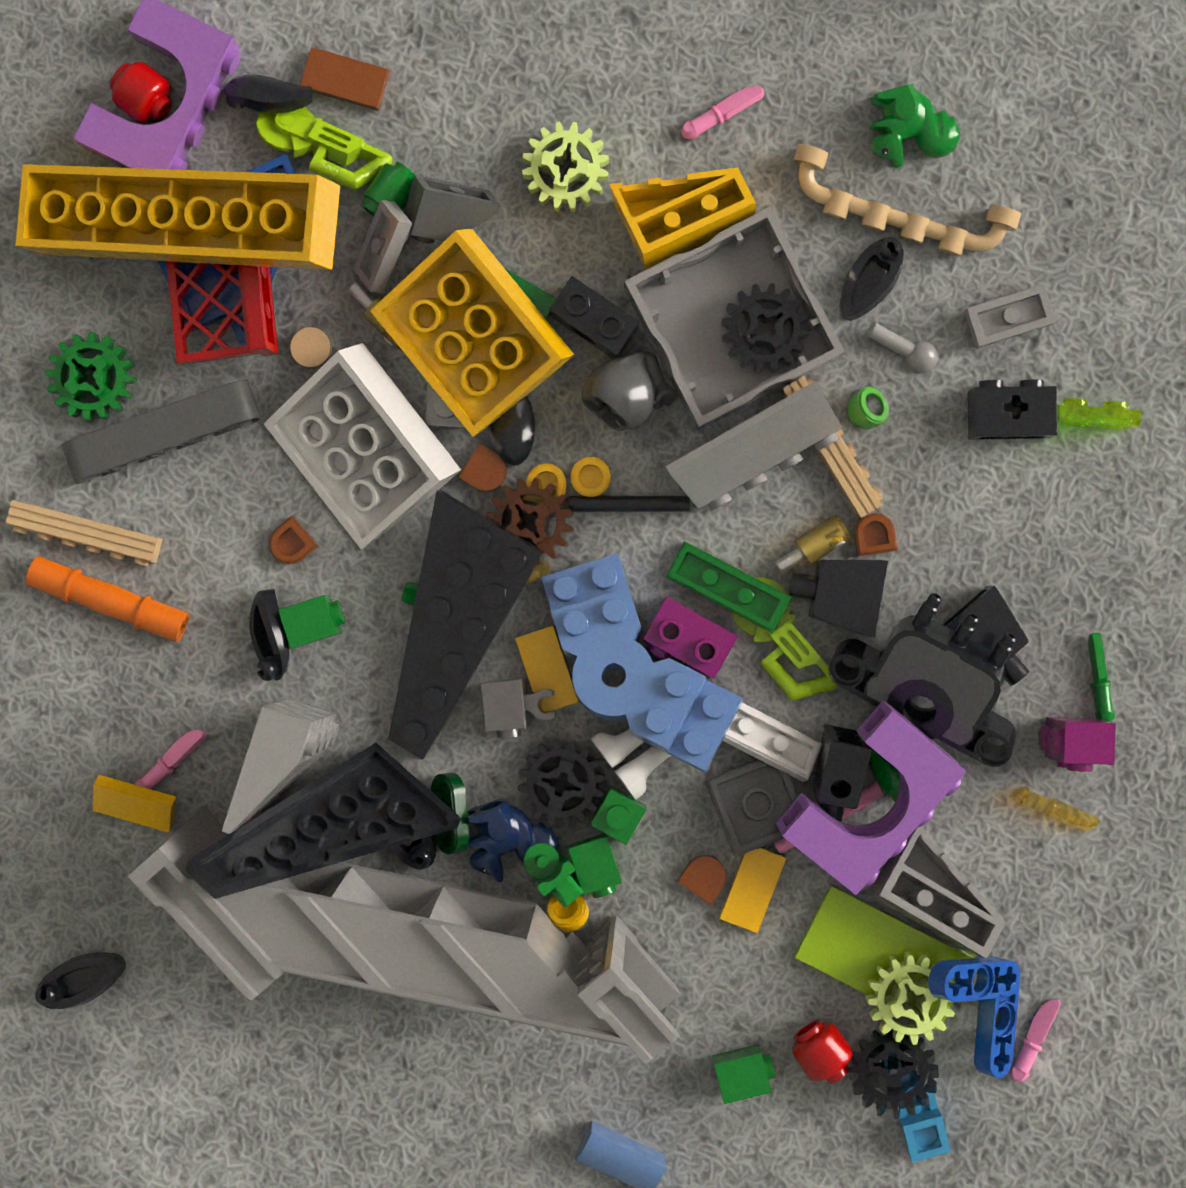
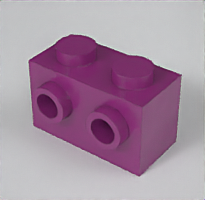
M665 597L642 639L649 642L646 650L664 660L672 655L685 662L684 666L715 679L738 636L673 599Z
M1046 717V726H1041L1039 730V746L1041 750H1045V757L1057 761V767L1067 768L1068 771L1092 772L1093 764L1115 765L1116 723L1095 718Z

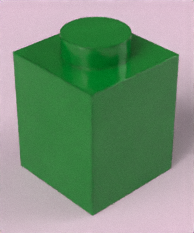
M322 595L278 610L291 649L341 634L340 625L346 623L340 602L338 600L332 602L330 595Z
M610 785L594 813L590 825L626 845L643 817L646 805Z
M602 833L569 844L568 850L573 866L576 868L577 879L580 888L584 891L582 894L592 893L593 898H599L614 893L616 891L615 885L621 884L622 878L609 836L606 833Z
M759 1044L712 1055L724 1104L772 1093L769 1079L776 1078L770 1054L762 1055Z

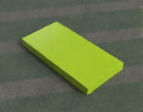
M831 884L794 954L796 959L866 995L875 994V991L867 982L868 979L879 980L881 977L876 970L877 965L887 970L891 967L889 957L892 955L900 963L904 962L905 952H910L915 962L924 954L929 958V968L936 962L943 960L973 958ZM908 972L910 978L916 980L929 979L924 974ZM894 981L889 984L885 996L891 994ZM905 984L904 986L907 991L906 1002L917 1012L914 997L916 994ZM937 1000L932 1002L928 1015L934 1010ZM948 1002L947 1006L952 1008L954 1002ZM944 1016V1017L942 1018L943 1023H944L945 1019L947 1018V1016ZM937 1027L933 1028L938 1032L940 1031V1029H938Z

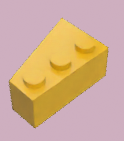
M738 167L686 174L687 177L661 180V177L648 179V182L622 185V182L609 184L612 202L645 270L676 254H682L701 246L713 239L719 232L755 215L756 202Z

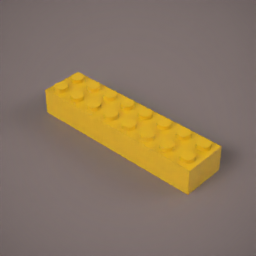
M23 164L15 246L43 255L332 270L340 185L313 174Z

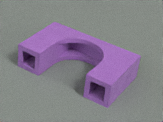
M142 0L127 30L137 42L182 65L186 78V90L183 101L169 118L150 125L129 122L91 103L73 140L84 149L122 168L186 170L187 161L184 159L190 147H197L201 142L205 132V126L202 123L208 111L213 112L219 106L223 95V90L220 87L226 75H233L239 65L241 54L238 51L240 47L233 36L159 0Z
M884 700L856 731L867 745L891 763L898 771L900 789L897 800L890 811L879 820L869 824H845L836 820L802 792L775 822L782 837L855 895L863 887L867 888L875 882L879 876L880 868L890 857H895L901 853L911 833L931 819L936 805L944 796H949L958 789L962 782V776L966 773L963 767L951 755Z

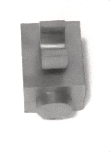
M526 678L481 683L486 732L497 731L498 738L522 736L521 729L531 726L530 712L536 718L544 721L551 720L557 716L556 711L545 712L540 708V700L543 697L554 696V690L542 689L536 693L528 694Z

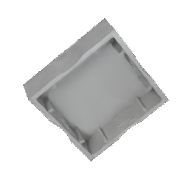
M771 206L719 232L713 239L701 247L686 253L676 254L624 281V290L697 431L775 392L802 376H806L839 359L845 353L819 300L812 294L804 282L797 257ZM774 283L775 294L780 295L787 288L790 290L787 298L790 303L798 299L802 301L797 313L808 314L809 319L801 324L800 328L810 332L807 338L798 339V342L804 347L802 353L790 352L793 358L791 365L788 366L782 360H779L777 372H772L769 364H764L761 372L756 373L754 362L750 361L747 366L742 368L740 363L743 357L740 354L733 357L728 355L734 345L732 342H722V335L730 332V329L721 326L722 318H732L726 307L728 303L740 304L737 299L739 291H743L749 297L751 296V288L754 284H758L761 292H766L769 284ZM759 303L762 308L776 310L779 307L772 303ZM743 313L738 321L740 337L748 328V322L744 318L745 315ZM778 319L767 324H763L759 320V326L753 337L765 332L771 337L770 332ZM790 320L783 325L782 335L785 337L787 344L792 331ZM755 346L751 349V351L758 354H771L767 348Z

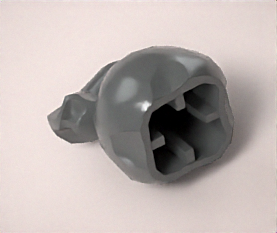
M647 351L627 353L603 363L592 371L585 381L582 390L584 405L609 427L618 431L638 428L650 417L652 408L659 409L663 405L670 406L678 396L676 391L665 382L657 357Z

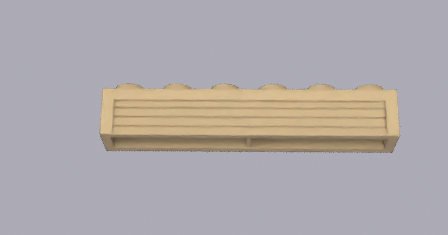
M802 376L782 388L781 392L786 398L813 383L811 379L806 380ZM841 429L836 432L839 437L838 441L817 452L857 518L861 519L881 507L882 503L880 500L883 497L876 486L871 487L867 480L870 478L869 473L863 465L859 466L854 459L857 454L850 443L845 444L841 436L844 433Z
M11 500L5 522L7 525L13 526L12 531L28 535L30 530L37 532V538L52 541L53 537L62 539L61 544L76 547L77 543L86 545L85 550L99 554L101 549L110 551V557L124 560L125 556L133 557V563L149 566V562L157 563L163 540L162 538L16 500Z

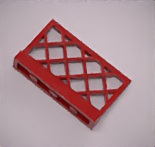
M166 261L176 360L178 364H191L256 354L262 356L279 354L270 267L231 265L228 270H225L219 264H211L224 275L213 290L208 293L195 281L209 263H198L187 276L179 269L178 262ZM237 271L239 272V280L234 277ZM180 277L185 280L182 285L180 284ZM230 280L239 286L241 291V299L232 311L217 300ZM191 286L206 297L193 316L183 309L182 298ZM213 303L228 315L215 333L199 322ZM242 310L244 321L240 317H238ZM184 317L189 320L186 325L184 322ZM234 321L245 328V346L230 347L221 340ZM195 327H198L210 337V340L200 352L188 353L186 338ZM217 343L224 348L213 350Z

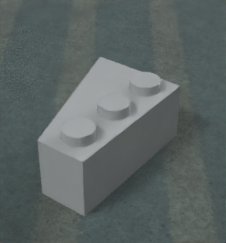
M922 826L917 827L907 838L906 846L901 853L887 860L868 895L969 955L987 959L1006 923L1005 920L976 887L964 878L947 854L942 853L928 837L925 829Z

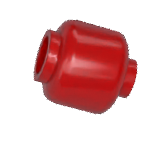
M125 63L118 68L111 78L112 101L136 122L149 123L154 119L159 121L169 113L173 104L170 100L171 84L147 63Z
M817 1019L805 1025L794 1035L796 1042L792 1047L793 1055L811 1081L827 1080L829 1084H832L849 1072L846 1065L850 1062L853 1051L834 1023H822L820 1019Z

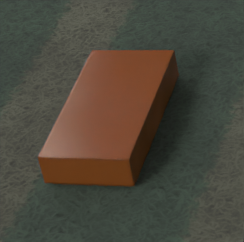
M311 47L300 85L311 86L312 92L379 111L390 72L386 68Z

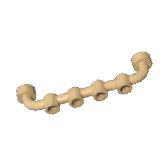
M798 144L793 161L800 164L798 173L800 187L807 197L825 205L823 210L825 215L846 220L847 214L850 212L863 217L861 223L863 227L879 232H884L886 224L901 228L899 237L917 244H923L925 236L940 241L938 250L955 256H961L963 248L980 252L993 249L1003 240L1007 230L1015 231L1017 229L1021 213L1000 205H990L985 222L992 225L990 231L984 235H975L955 226L930 221V219L917 214L892 209L890 206L879 202L854 197L841 190L822 187L815 181L814 173L815 169L824 170L829 153L810 145Z

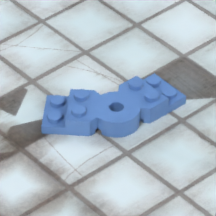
M618 553L541 577L562 650L565 656L575 660L572 672L573 685L580 702L587 711L606 721H620L627 718L632 736L706 773L743 702V698L706 680V676L670 658L652 662L648 652L637 642L643 631ZM611 670H621L626 674L625 681L618 687H608L604 684V677Z

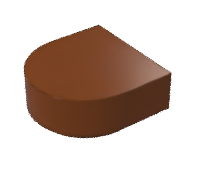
M480 443L462 470L459 478L480 491H494L506 479V464L498 454Z
M872 513L862 517L856 523L853 535L857 557L898 550L894 525L886 516Z
M290 516L277 527L269 540V548L272 555L278 561L285 564L299 563L319 547L294 516Z
M700 855L689 862L677 881L709 904H712L725 884L726 872L722 863L717 858L710 855Z

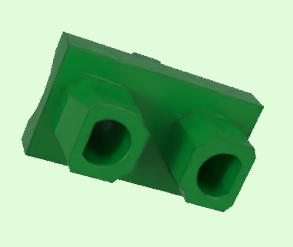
M543 842L535 843L526 850L523 858L524 867L533 877L531 881L544 897L551 892L565 908L584 892L570 876L576 868L562 854L558 855L556 849L550 844Z

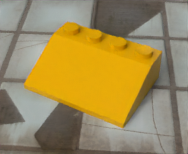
M473 229L456 230L370 310L472 437L478 435L546 381L575 355Z

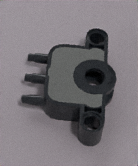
M932 593L923 602L916 615H910L896 625L882 651L857 639L844 640L837 646L830 661L828 671L830 678L838 686L875 706H878L883 700L886 701L931 740L936 738L984 765L999 767L1010 760L1016 738L1015 727L1008 719L991 710L1001 692L1005 676L1004 664L1013 651V646L1016 642V637L1013 634H1004L993 651L970 640L979 622L978 616L968 613L957 629L953 631L933 620L942 600L938 594ZM841 659H851L857 663L858 667H848ZM913 696L926 697L933 702L934 707H918L910 698ZM995 737L1002 740L1004 744L994 745L988 742L987 739Z

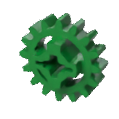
M89 332L87 341L78 334L72 335L74 344L72 346L60 342L58 345L63 352L61 356H49V359L56 364L55 370L45 371V375L53 378L55 383L47 387V391L52 394H60L54 404L60 408L69 405L68 415L77 418L82 412L83 419L87 421L94 420L95 412H97L100 418L109 419V408L111 407L120 412L124 410L119 400L122 397L132 399L133 394L126 390L127 384L137 383L136 378L127 374L128 370L135 367L134 362L122 360L127 350L120 345L113 348L115 340L108 336H105L100 342L99 335L94 332ZM88 351L103 352L102 355L97 354L93 359L82 355V353ZM82 366L95 371L93 377L99 388L87 383L89 378ZM69 368V380L67 381V371ZM116 371V380L112 388V373ZM87 395H94L100 399V401L95 403H82L79 400L81 398L84 399Z

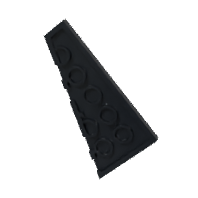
M441 489L436 491L388 737L390 741L422 760L430 751L544 554V551Z
M374 743L189 859L186 872L214 899L456 829L459 826L461 817L380 745Z

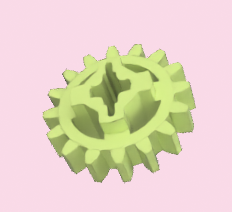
M560 121L556 122V132L550 134L545 127L541 128L542 140L539 142L531 138L529 146L534 152L523 153L522 157L523 162L531 166L522 170L524 179H533L528 185L529 193L534 194L540 191L539 204L543 206L549 200H552L554 202V211L559 212L562 203H568L571 212L576 211V202L580 200L587 207L590 206L589 194L592 192L601 196L603 188L598 181H608L609 172L600 168L609 164L608 155H598L604 148L603 141L598 140L592 143L593 133L590 128L585 130L583 134L578 133L577 122L571 124L569 131L563 130ZM562 143L560 147L552 152L546 151L551 146ZM578 146L587 151L592 163H589V160L582 159L578 153ZM568 152H570L572 168L568 169L562 182L558 165H563L564 160L567 159ZM539 171L551 176L554 181L553 189L544 183ZM579 181L586 183L580 189L569 192V188Z
M905 952L904 962L900 963L893 955L890 956L889 963L891 967L886 970L884 967L877 965L876 970L881 977L879 980L868 979L867 982L875 991V994L865 996V1000L869 1005L876 1006V1008L869 1012L870 1017L873 1021L883 1019L879 1025L880 1031L886 1034L893 1029V1038L896 1042L900 1043L905 1034L908 1035L913 1045L917 1044L919 1034H924L929 1041L934 1040L932 1029L937 1027L945 1031L947 1028L942 1018L944 1016L954 1017L955 1012L947 1006V1003L950 1001L936 998L930 993L928 979L916 980L910 978L908 972H918L929 977L935 964L929 968V958L924 954L919 957L917 962L914 961L910 952ZM894 981L891 994L885 996L889 984ZM905 984L916 994L914 997L917 1012L906 1002L907 991L904 986ZM937 1000L934 1010L928 1015L932 1002ZM905 1016L913 1019L914 1023H901L893 1019V1017L897 1019Z

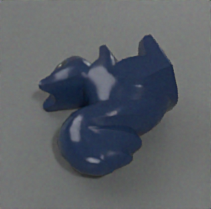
M497 799L468 810V822L472 825H479L481 832L469 838L468 846L470 848H480L471 855L470 864L477 871L493 876L498 882L503 881L504 874L501 856L508 852L515 851L523 864L526 850L535 843L543 842L550 844L558 853L559 839L556 837L553 829L547 828L542 822L532 825L527 815L522 810L510 805L506 799Z

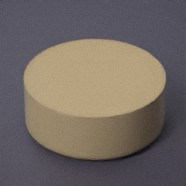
M306 327L299 330L293 336L290 350L295 361L301 366L316 369L322 367L330 359L332 343L322 330Z

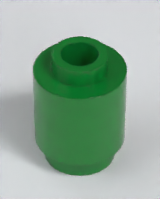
M398 161L394 166L385 163L363 193L365 199L360 204L361 207L373 217L381 200L393 201L403 210L414 173Z

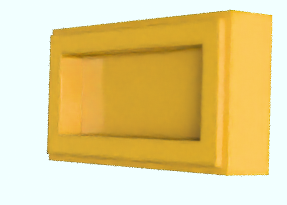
M554 626L515 638L533 693L542 689L554 690V696L543 697L540 700V708L545 712H550L579 702Z
M98 775L93 784L92 811L170 833L175 821V796Z
M762 847L743 854L719 918L758 934L787 858Z

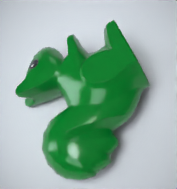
M913 84L879 92L870 98L871 104L881 107L883 111V118L869 125L870 130L883 131L882 134L871 140L870 149L878 157L890 161L895 168L903 165V140L915 138L919 149L926 156L932 158L944 157L953 152L957 147L960 139V128L957 126L955 118L949 117L945 111L935 113L931 101L925 95L915 90Z

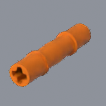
M37 556L32 561L26 575L25 583L29 587L61 598L65 603L73 601L100 614L134 624V629L136 630L142 629L176 643L181 640L190 618V613L154 600L152 596L147 595L144 598L115 584L83 575L81 569H73L41 556Z

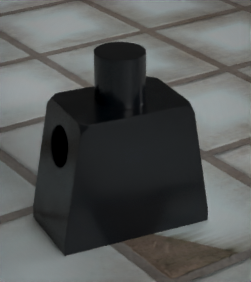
M819 560L815 576L792 573L788 595L811 600L809 617L863 636L875 637L888 561Z
M986 586L942 625L955 631L968 613L977 615L979 622L970 640L993 651L998 641L1003 638L1004 634H1013L1016 637V642L1013 646V651L1004 664V679L1010 686H1013L1029 672L1028 668L1015 655L1029 641L999 590L995 586Z
M825 724L812 788L816 801L820 802V807L836 820L842 822L845 808L857 809L872 748L863 741L856 730ZM837 780H843L840 783H834Z

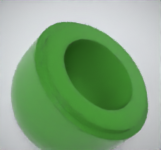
M864 387L854 393L849 399L847 414L855 426L862 429H871L887 420L889 407L880 391L873 387ZM866 397H874L880 402L881 409L878 415H874L868 410Z

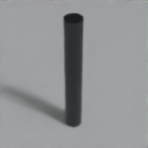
M569 496V509L573 510V512H690V498L688 496Z

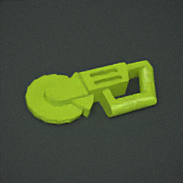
M306 107L286 113L260 111L258 114L256 127L258 135L265 144L273 147L275 150L293 152L294 157L303 156L309 152L315 153L310 163L309 171L354 191L373 180L385 163L391 165L393 162L390 154L364 143L365 139L322 121V118L315 119ZM326 158L345 167L359 158L368 161V163L355 172H351L326 161Z
M764 577L756 578L787 594L785 589L776 581ZM790 603L774 633L731 612L736 625L746 634L754 636L753 642L773 640L778 646L762 659L759 664L791 701L835 690L839 687L829 676V666L792 624L795 615L790 614ZM784 653L797 669L816 664L825 676L796 683L784 667L781 666L777 658Z

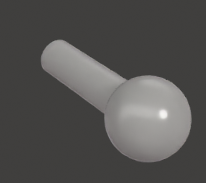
M876 322L870 326L867 337L904 356L909 368L913 371L926 373L931 371L937 364L938 353L931 343L926 341L912 343Z

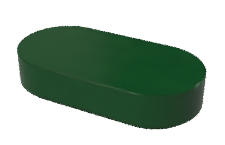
M454 772L438 774L432 781L431 791L458 814L461 820L458 828L434 835L435 840L443 853L447 855L460 853L466 850L469 843L465 786L461 777Z

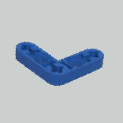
M999 957L943 960L937 962L929 974L928 987L930 993L936 998L950 1002L979 1000L974 1064L980 1073L995 1078L1004 1077L1012 1066L1020 988L1019 966L1014 961ZM977 971V980L973 987V978ZM955 977V983L949 982V980ZM1000 1010V1017L995 1025L996 1014Z

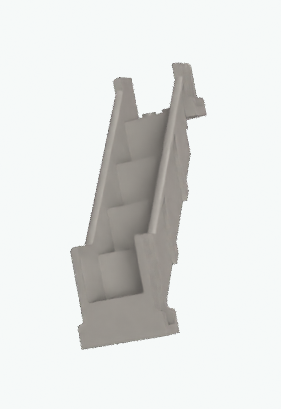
M204 806L128 875L131 881L155 906H162L236 988L251 1001L282 974L289 973L625 1045L644 1064L649 1063L655 1056L679 1038L678 1031L660 1012L680 995L679 989L640 946L636 936L617 915L588 938L586 945H584L573 932L565 936L536 903L461 888L459 884L445 881L433 882L344 862L214 899L186 872L189 859L229 835L228 833L221 832L223 827Z

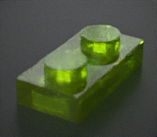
M1066 398L1063 399V404L1057 405V425L1132 430L1141 426L1142 410L1128 409V402L1106 401L1103 407L1088 406L1087 399Z

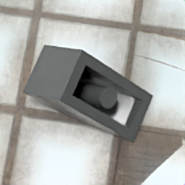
M414 174L404 214L412 222L410 228L412 238L422 243L433 244L435 240L444 242L456 230L474 228L498 213L500 204L489 190Z

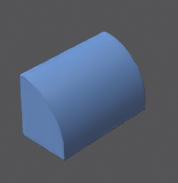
M591 1121L575 1156L576 1161L633 1188H656L666 1169L664 1154L594 1121Z

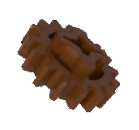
M534 478L531 487H527L523 479H517V490L513 491L507 485L503 486V492L506 497L503 500L493 497L491 501L498 507L497 511L487 512L486 517L505 528V516L510 508L512 511L511 524L506 529L522 539H532L538 548L544 551V554L547 553L552 559L558 558L555 547L557 545L568 547L569 545L562 538L564 532H574V527L566 524L565 520L572 517L574 512L573 510L562 508V505L566 503L568 498L564 494L556 498L553 497L556 486L551 483L542 490L541 480ZM534 495L542 497L546 501L534 506L528 505L522 497ZM521 509L532 516H539L535 521L536 530L539 535L530 529H522L526 521ZM556 515V528L551 537L548 533L549 521ZM543 556L541 557L537 565H543Z

